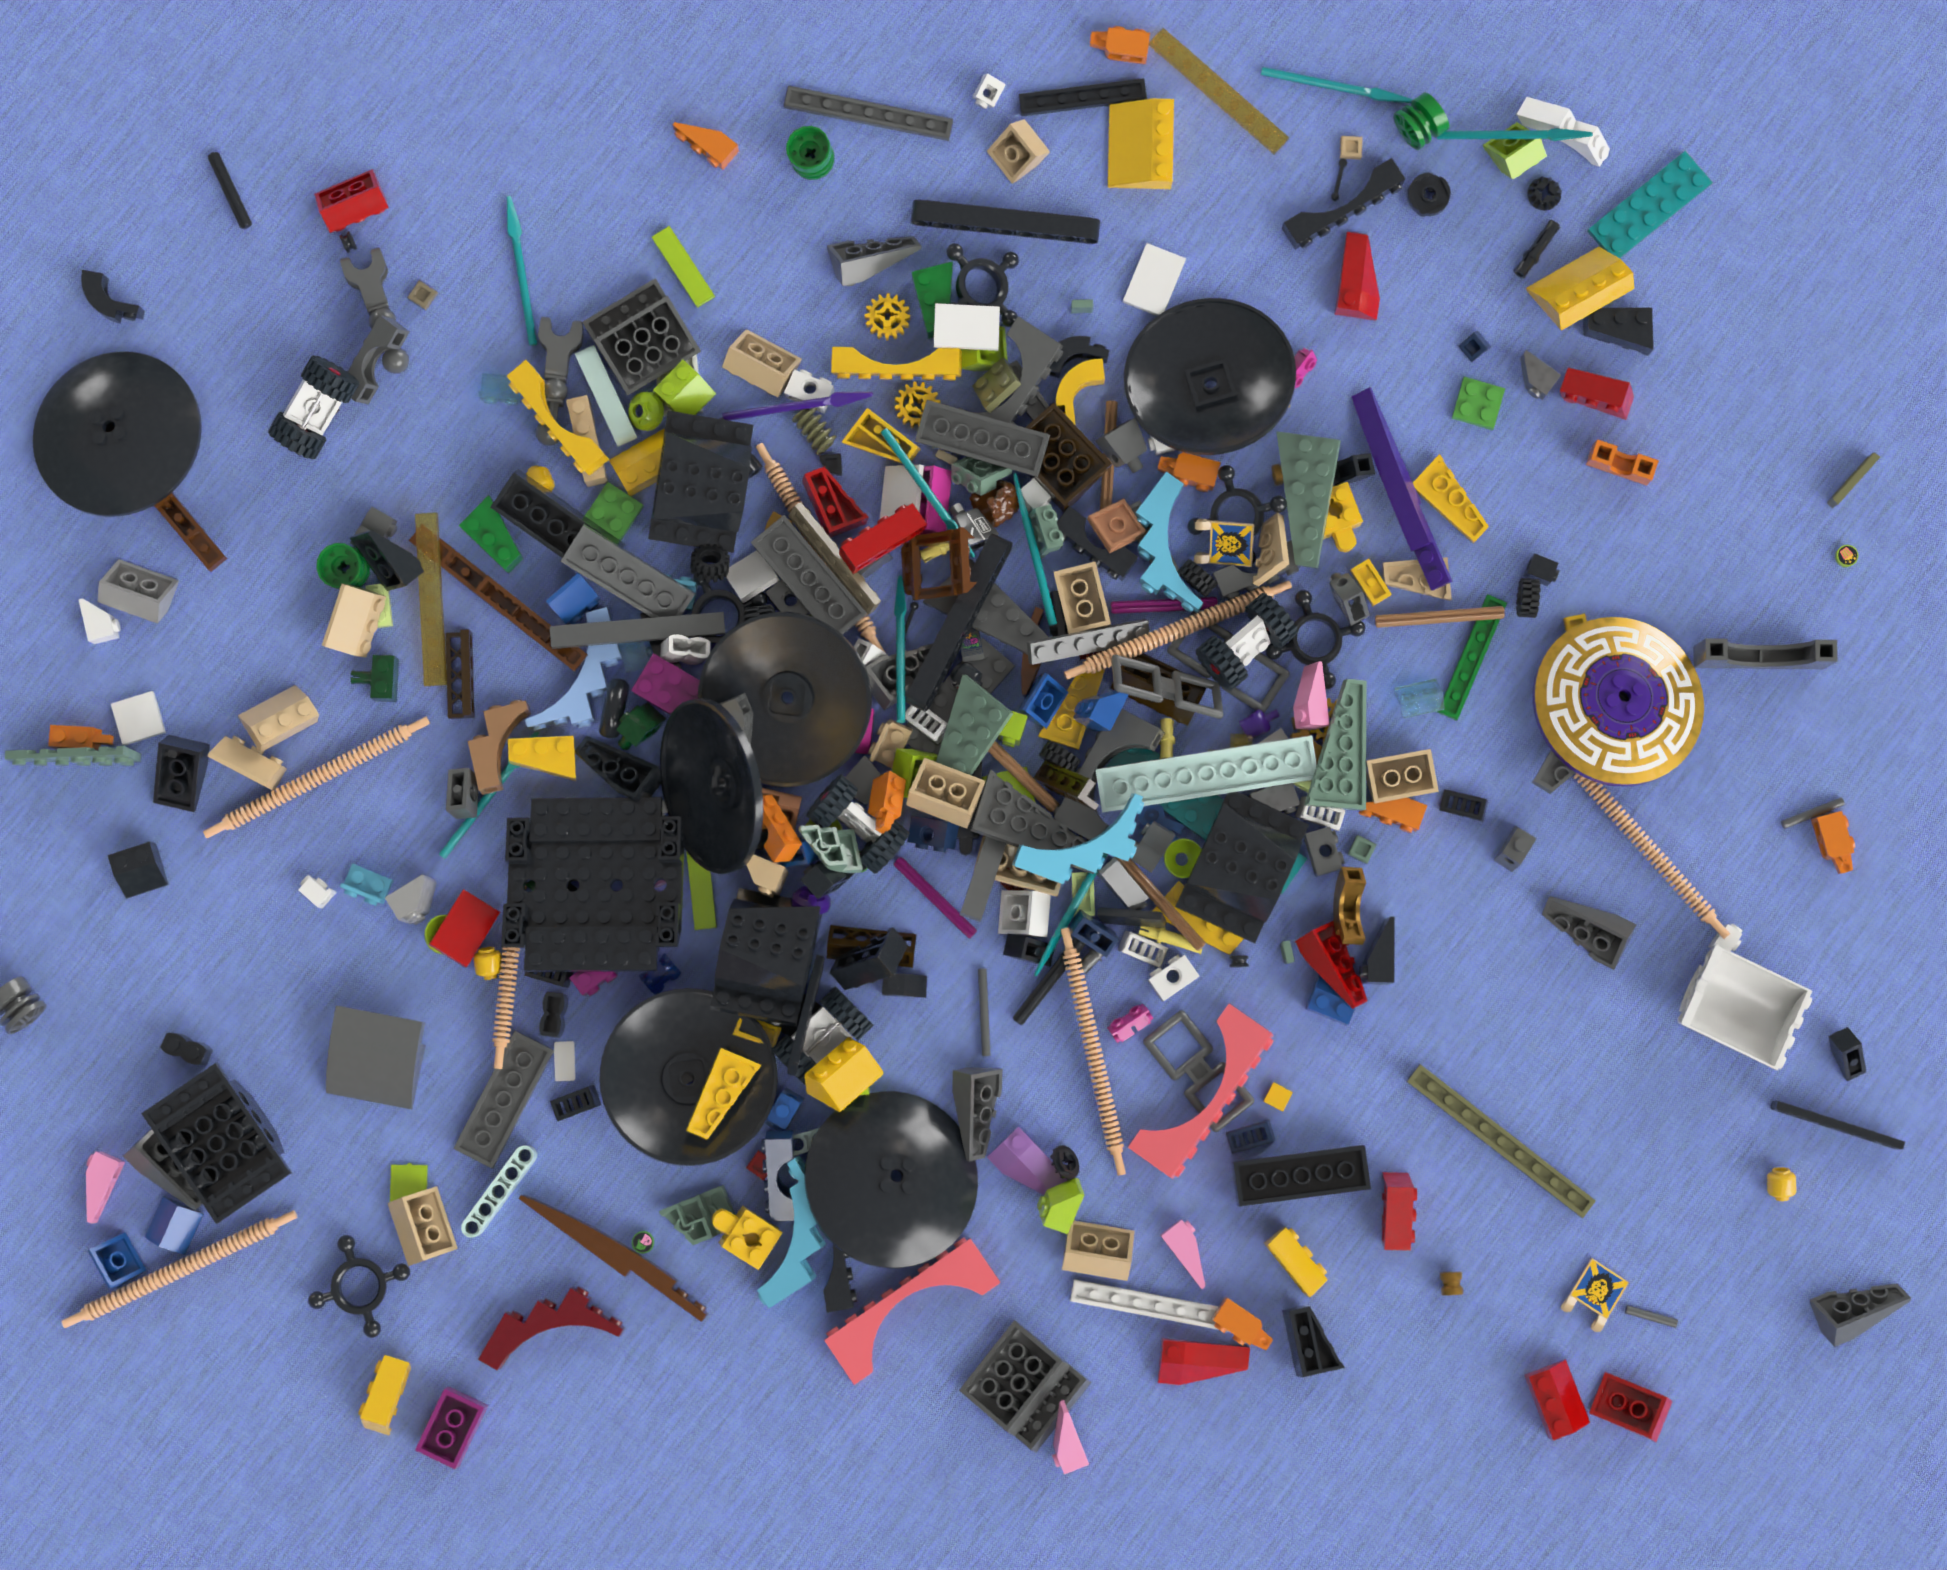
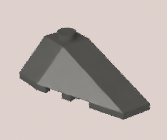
M914 236L888 238L885 242L867 239L865 244H854L853 240L827 245L835 276L842 286H853L856 283L863 282L921 249V244Z
M933 643L921 646L918 649L905 650V696ZM896 654L881 656L865 667L869 676L871 694L884 711L896 703Z
M1552 896L1548 898L1542 915L1561 932L1568 933L1574 939L1573 942L1577 946H1583L1589 952V956L1592 959L1613 970L1616 968L1637 925L1616 914Z
M968 1067L953 1070L952 1093L966 1161L978 1160L986 1156L991 1136L989 1127L992 1117L995 1118L997 1112L994 1110L997 1097L1000 1098L1002 1093L1003 1069Z
M152 1129L123 1155L139 1173L193 1210H197L201 1206V1201Z
M1897 1283L1872 1286L1870 1290L1857 1291L1856 1288L1849 1289L1848 1293L1837 1294L1836 1291L1827 1292L1810 1299V1305L1821 1333L1836 1347L1853 1340L1909 1303L1911 1297Z

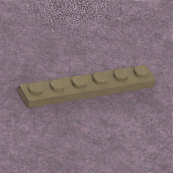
M802 502L796 504L788 517L867 612V615L874 612L881 602L877 593L870 588L861 574L858 572L852 574L839 555L840 549L838 545L827 535L823 526L815 520L810 510Z

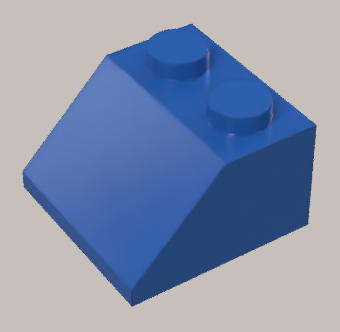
M577 573L548 598L546 602L566 625L578 624L583 619L582 615L587 611H593L599 605L598 601L601 599L585 579Z
M1042 673L1033 684L1018 712L1027 715L1029 721L1047 729L1069 692L1049 674Z
M1108 691L1082 699L1074 709L1075 715L1072 719L1093 731H1111L1128 694Z
M1318 975L1305 1009L1343 1025H1349L1355 1008L1352 1009Z

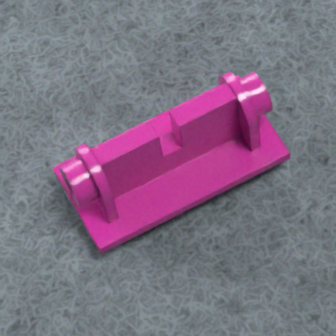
M1303 348L1294 356L1296 364L1295 389L1302 384L1303 378L1316 365L1317 358L1312 349L1309 351Z
M1142 1003L1132 1007L1129 1013L1122 1018L1113 1020L1107 1029L1117 1043L1120 1041L1124 1042L1135 1034L1131 1029L1132 1026H1135L1140 1031L1151 1023L1150 1021L1153 1017Z

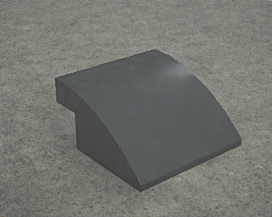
M656 278L582 322L627 395L675 368L682 360L686 361L701 352Z
M336 1005L328 1049L326 1093L413 1109L426 1045L421 1044L426 1022Z
M1014 1320L959 1391L1006 1432L1014 1435L1030 1450L1037 1452L1056 1428L1060 1401L1064 1400L1069 1411L1091 1382Z

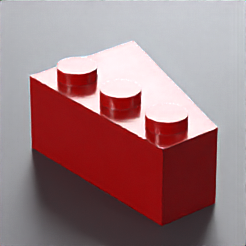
M1569 367L1560 388L1561 396L1566 402L1578 403L1624 420L1628 417L1634 399L1630 382Z
M825 467L804 474L802 479L803 485L820 524L830 538L867 523L869 517L846 494L842 486Z
M1382 1172V1179L1385 1183L1384 1193H1382V1200H1384L1382 1214L1384 1250L1411 1251V1243H1415V1230H1412V1222H1416V1209H1413V1201H1417V1188H1414L1409 1173Z

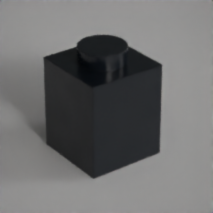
M1534 553L1529 560L1523 577L1539 579L1540 584L1548 586L1551 582H1555L1560 570L1557 569L1559 563Z

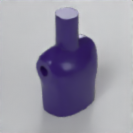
M1277 709L1267 714H1264L1262 710H1257L1238 722L1250 741L1270 731L1271 726L1269 722L1280 717Z

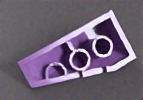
M1017 1127L987 1157L1001 1173L1043 1195L1047 1189L1068 1181L1066 1178L1061 1179L1059 1173H1055V1167L1051 1165L1052 1161L1020 1127Z

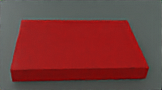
M463 889L430 941L429 946L466 968L499 916L500 911Z

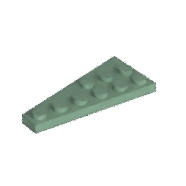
M1276 431L1295 565L1318 569L1341 441L1338 439Z
M962 675L936 762L972 776L1014 713L967 675Z
M1343 680L1304 806L1366 810L1367 681Z
M116 746V748L99 747L98 750L89 747L57 748V751L40 749L39 753H36L35 750L5 751V760L11 761L12 765L24 766L26 762H34V765L47 766V762H55V765L69 766V762L77 763L79 766H91V762L99 763L100 766H112V762L120 763L121 766H134V762H141V753L125 746Z

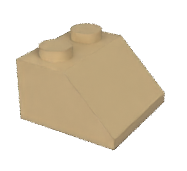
M1023 119L1011 123L990 146L987 153L1013 184L1037 167L1050 151L1026 120Z

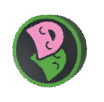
M647 1231L636 1233L632 1239V1246L638 1253L651 1251L655 1244L653 1235Z

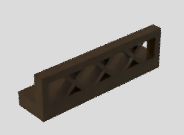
M469 629L460 630V632L446 633L448 719L475 718L473 633ZM451 638H461V648L457 652L451 647ZM457 657L461 659V670L458 673L452 669V662ZM458 678L462 680V691L459 694L452 690V684ZM460 699L462 701V713L453 714V705Z
M1044 760L1033 777L1050 791L1093 810H1096L1099 806L1088 797L1095 782L1085 776Z
M830 925L826 959L836 960L840 955L859 945L863 948L871 944L870 939L876 936L880 939L888 933L883 930ZM898 932L904 941H911V946L907 947L898 966L913 968L917 934ZM834 933L844 934L846 937L842 939L833 938ZM865 936L867 939L859 941L856 937Z

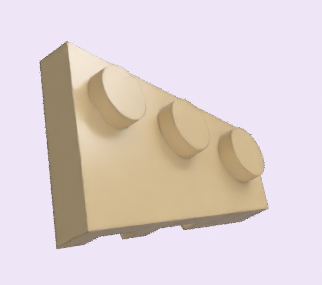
M1276 513L1266 520L1261 528L1259 540L1261 554L1260 558L1256 559L1255 564L1258 567V573L1256 576H1253L1252 582L1258 587L1289 565L1284 516L1280 513Z
M1444 557L1443 560L1449 572L1448 558ZM1418 560L1382 563L1383 580L1386 586L1448 601L1452 600L1450 583L1431 591Z

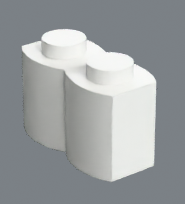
M671 635L661 643L660 657L671 663L682 661L688 665H699L710 654V641L701 637L689 639L683 635Z

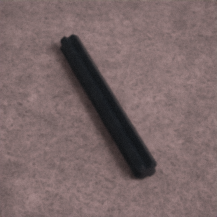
M1076 937L1072 940L1077 953L1080 952L1085 943ZM1064 952L1013 1016V1020L1019 1025L1025 1023L1064 973L1065 967L1069 966V964L1064 965V962L1068 961V959H1063Z

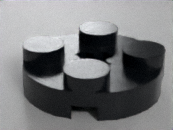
M1433 173L1420 174L1412 181L1408 188V203L1419 216L1438 215L1449 203L1451 195L1450 186L1441 176L1438 177L1433 175ZM1425 190L1434 192L1432 199L1424 197Z

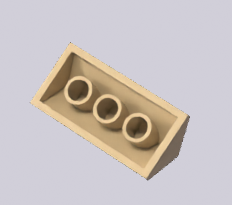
M983 835V837H982V841H981V844H980V848H979V852H978V855H977L975 867H976V864H977V861H978V858H979V855H980V852H981V849H982V846H983V843H984V840H985V837H986V836H984V835ZM1006 844L995 880L1058 897L1061 883L1013 866L1012 863L1018 847Z

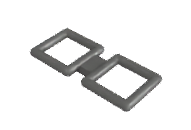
M1214 623V625L1207 627L1225 639L1223 643H1226L1234 636L1218 624ZM1186 636L1178 637L1177 640L1173 639L1167 652L1205 678H1210L1211 675L1207 673V670L1200 663L1178 650ZM1260 652L1254 659L1279 675L1262 702L1259 703L1236 687L1232 691L1224 690L1254 710H1262L1265 713L1290 673L1287 669Z
M1113 655L1111 657L1115 691L1158 703L1162 702L1163 698L1173 700L1177 708L1218 719L1223 717L1222 698L1218 682L1179 671H1173L1171 674L1172 679L1161 676L1160 668L1157 665L1120 655ZM1121 665L1152 673L1154 692L1122 684ZM1181 681L1212 689L1214 708L1184 701Z
M1180 1010L1144 1038L1143 1044L1172 1080H1178L1185 1073L1190 1077L1194 1084L1185 1090L1184 1095L1200 1114L1205 1107L1196 1097L1195 1093L1220 1073L1224 1074L1226 1063L1220 1062L1213 1069L1209 1067L1204 1058L1213 1051L1212 1045L1185 1011ZM1181 1021L1201 1045L1202 1049L1175 1070L1154 1042ZM1244 1085L1242 1087L1238 1086L1236 1089L1244 1100L1224 1115L1217 1123L1213 1122L1210 1128L1213 1132H1219L1254 1103V1098Z

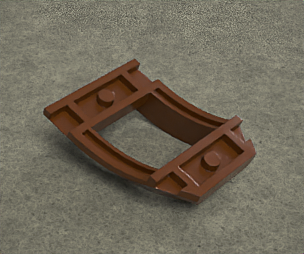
M958 527V529L917 535L910 539L908 543H904L901 548L904 592L907 595H911L913 600L941 598L967 593L977 583L970 582L971 569L969 567L970 547L968 540L974 539V537L964 527ZM949 544L951 584L922 588L923 579L920 569L921 554L919 547Z

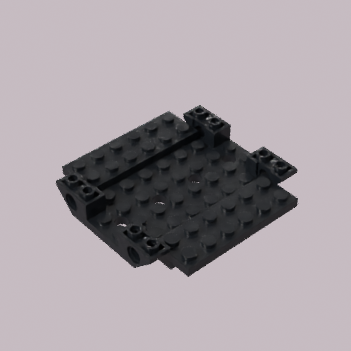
M641 797L640 800L631 798H531L530 819L507 818L505 861L509 864L507 904H503L501 947H525V972L657 971L659 948L678 947L682 931L683 825L681 816H662L663 799L661 797ZM617 880L622 881V889L620 891H613L611 888L612 883ZM659 880L666 881L667 885L663 891L655 890V884ZM529 881L536 883V888L532 892L525 891V885ZM578 881V890L574 892L569 891V883Z

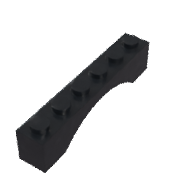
M1390 158L1373 169L1370 180L1365 188L1348 204L1327 212H1300L1285 221L1282 230L1295 250L1299 247L1303 249L1313 242L1312 239L1317 236L1322 238L1327 235L1332 227L1336 225L1340 227L1349 221L1348 218L1352 215L1359 216L1372 203L1373 205L1379 204L1385 199L1384 196L1391 193L1393 195L1403 188L1402 185L1405 177L1394 160Z
M834 1244L832 1271L823 1290L827 1313L853 1308L854 1302H857L856 1291L851 1289L850 1280H853L852 1268L847 1267L846 1258H849V1256L839 1250Z

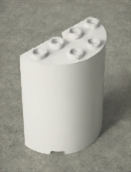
M1714 945L1706 954L1704 965L1698 966L1688 985L1679 1009L1682 1013L1678 1017V1023L1774 1070H1778L1784 1066L1786 1062L1784 1055L1795 1041L1792 1033L1794 1029L1801 1027L1804 1020L1801 1017L1804 1009L1807 1010L1812 1002L1810 997L1812 990L1718 945Z

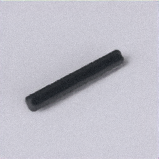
M212 152L207 157L239 227L247 229L252 225V222L220 154Z

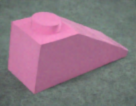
M1322 662L1304 666L1293 706L1296 729L1317 730L1330 724Z
M102 1151L91 1154L86 1164L88 1166L86 1171L87 1222L89 1223L98 1222L125 1164L124 1161Z
M1180 1219L1160 1236L1198 1286L1203 1289L1205 1282L1196 1237L1193 1235L1196 1230L1188 1220L1184 1223Z
M1063 1400L1059 1403L1053 1441L1056 1454H1053L1052 1457L1056 1467L1061 1466L1063 1473L1067 1474L1087 1466L1089 1463Z

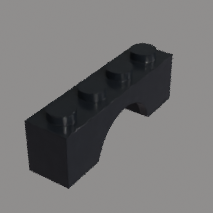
M1069 506L1057 521L1058 529L1063 533L1064 542L1067 540L1073 545L1072 549L1081 555L1084 553L1090 557L1089 561L1096 562L1097 567L1102 566L1105 568L1107 575L1112 579H1120L1122 581L1137 562L1138 556L1126 547L1109 553L1107 549L1094 546L1088 540L1085 533L1086 518Z

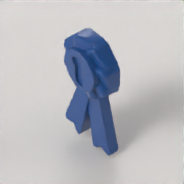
M1159 804L1143 806L1141 813L1138 814L1140 823L1144 826L1147 823L1151 825L1153 821H1156L1168 830H1173L1182 835V829L1185 827L1184 824L1165 818L1164 809ZM1175 836L1172 842L1178 840V838Z

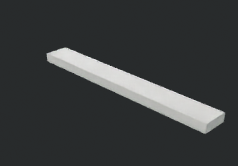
M1074 1279L1071 1302L1217 1329L1214 1327L1215 1322L1211 1318L1219 1308L1218 1306Z

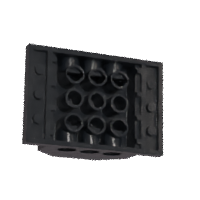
M667 411L648 539L699 547L700 545L706 547V544H710V547H713L716 544L718 549L723 547L724 551L727 550L734 553L736 534L739 532L750 472L752 424Z
M1239 792L1227 793L1175 907L1255 944L1293 868L1302 845L1301 841L1309 824Z
M739 888L737 897L733 899L729 908L722 935L710 1010L797 1027L822 918L820 906L793 907L791 905L792 898L777 895L771 898L761 894V892Z
M218 1062L141 1113L216 1224L292 1173L281 1157L284 1150L276 1130L253 1096L235 1079L230 1081Z

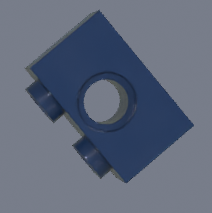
M911 816L910 834L908 835L907 842L916 843L915 848L928 850L929 845L934 846L933 851L946 853L947 849L955 850L959 825Z
M1081 909L1068 925L1072 936L1105 957L1108 956L1119 941L1113 930Z

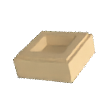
M1341 136L1340 159L1361 160L1363 137Z

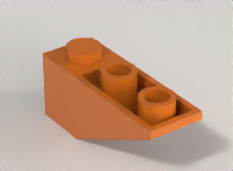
M677 122L672 124L675 131L674 135L682 142L686 140L690 143L691 149L698 155L701 153L705 155L708 163L715 168L718 166L724 170L739 152L738 144L721 131Z
M1409 798L1380 803L1366 802V810L1359 811V814L1371 818L1373 815L1380 818L1379 822L1391 826L1394 823L1400 826V830L1412 833V831L1416 832L1419 830L1428 805Z

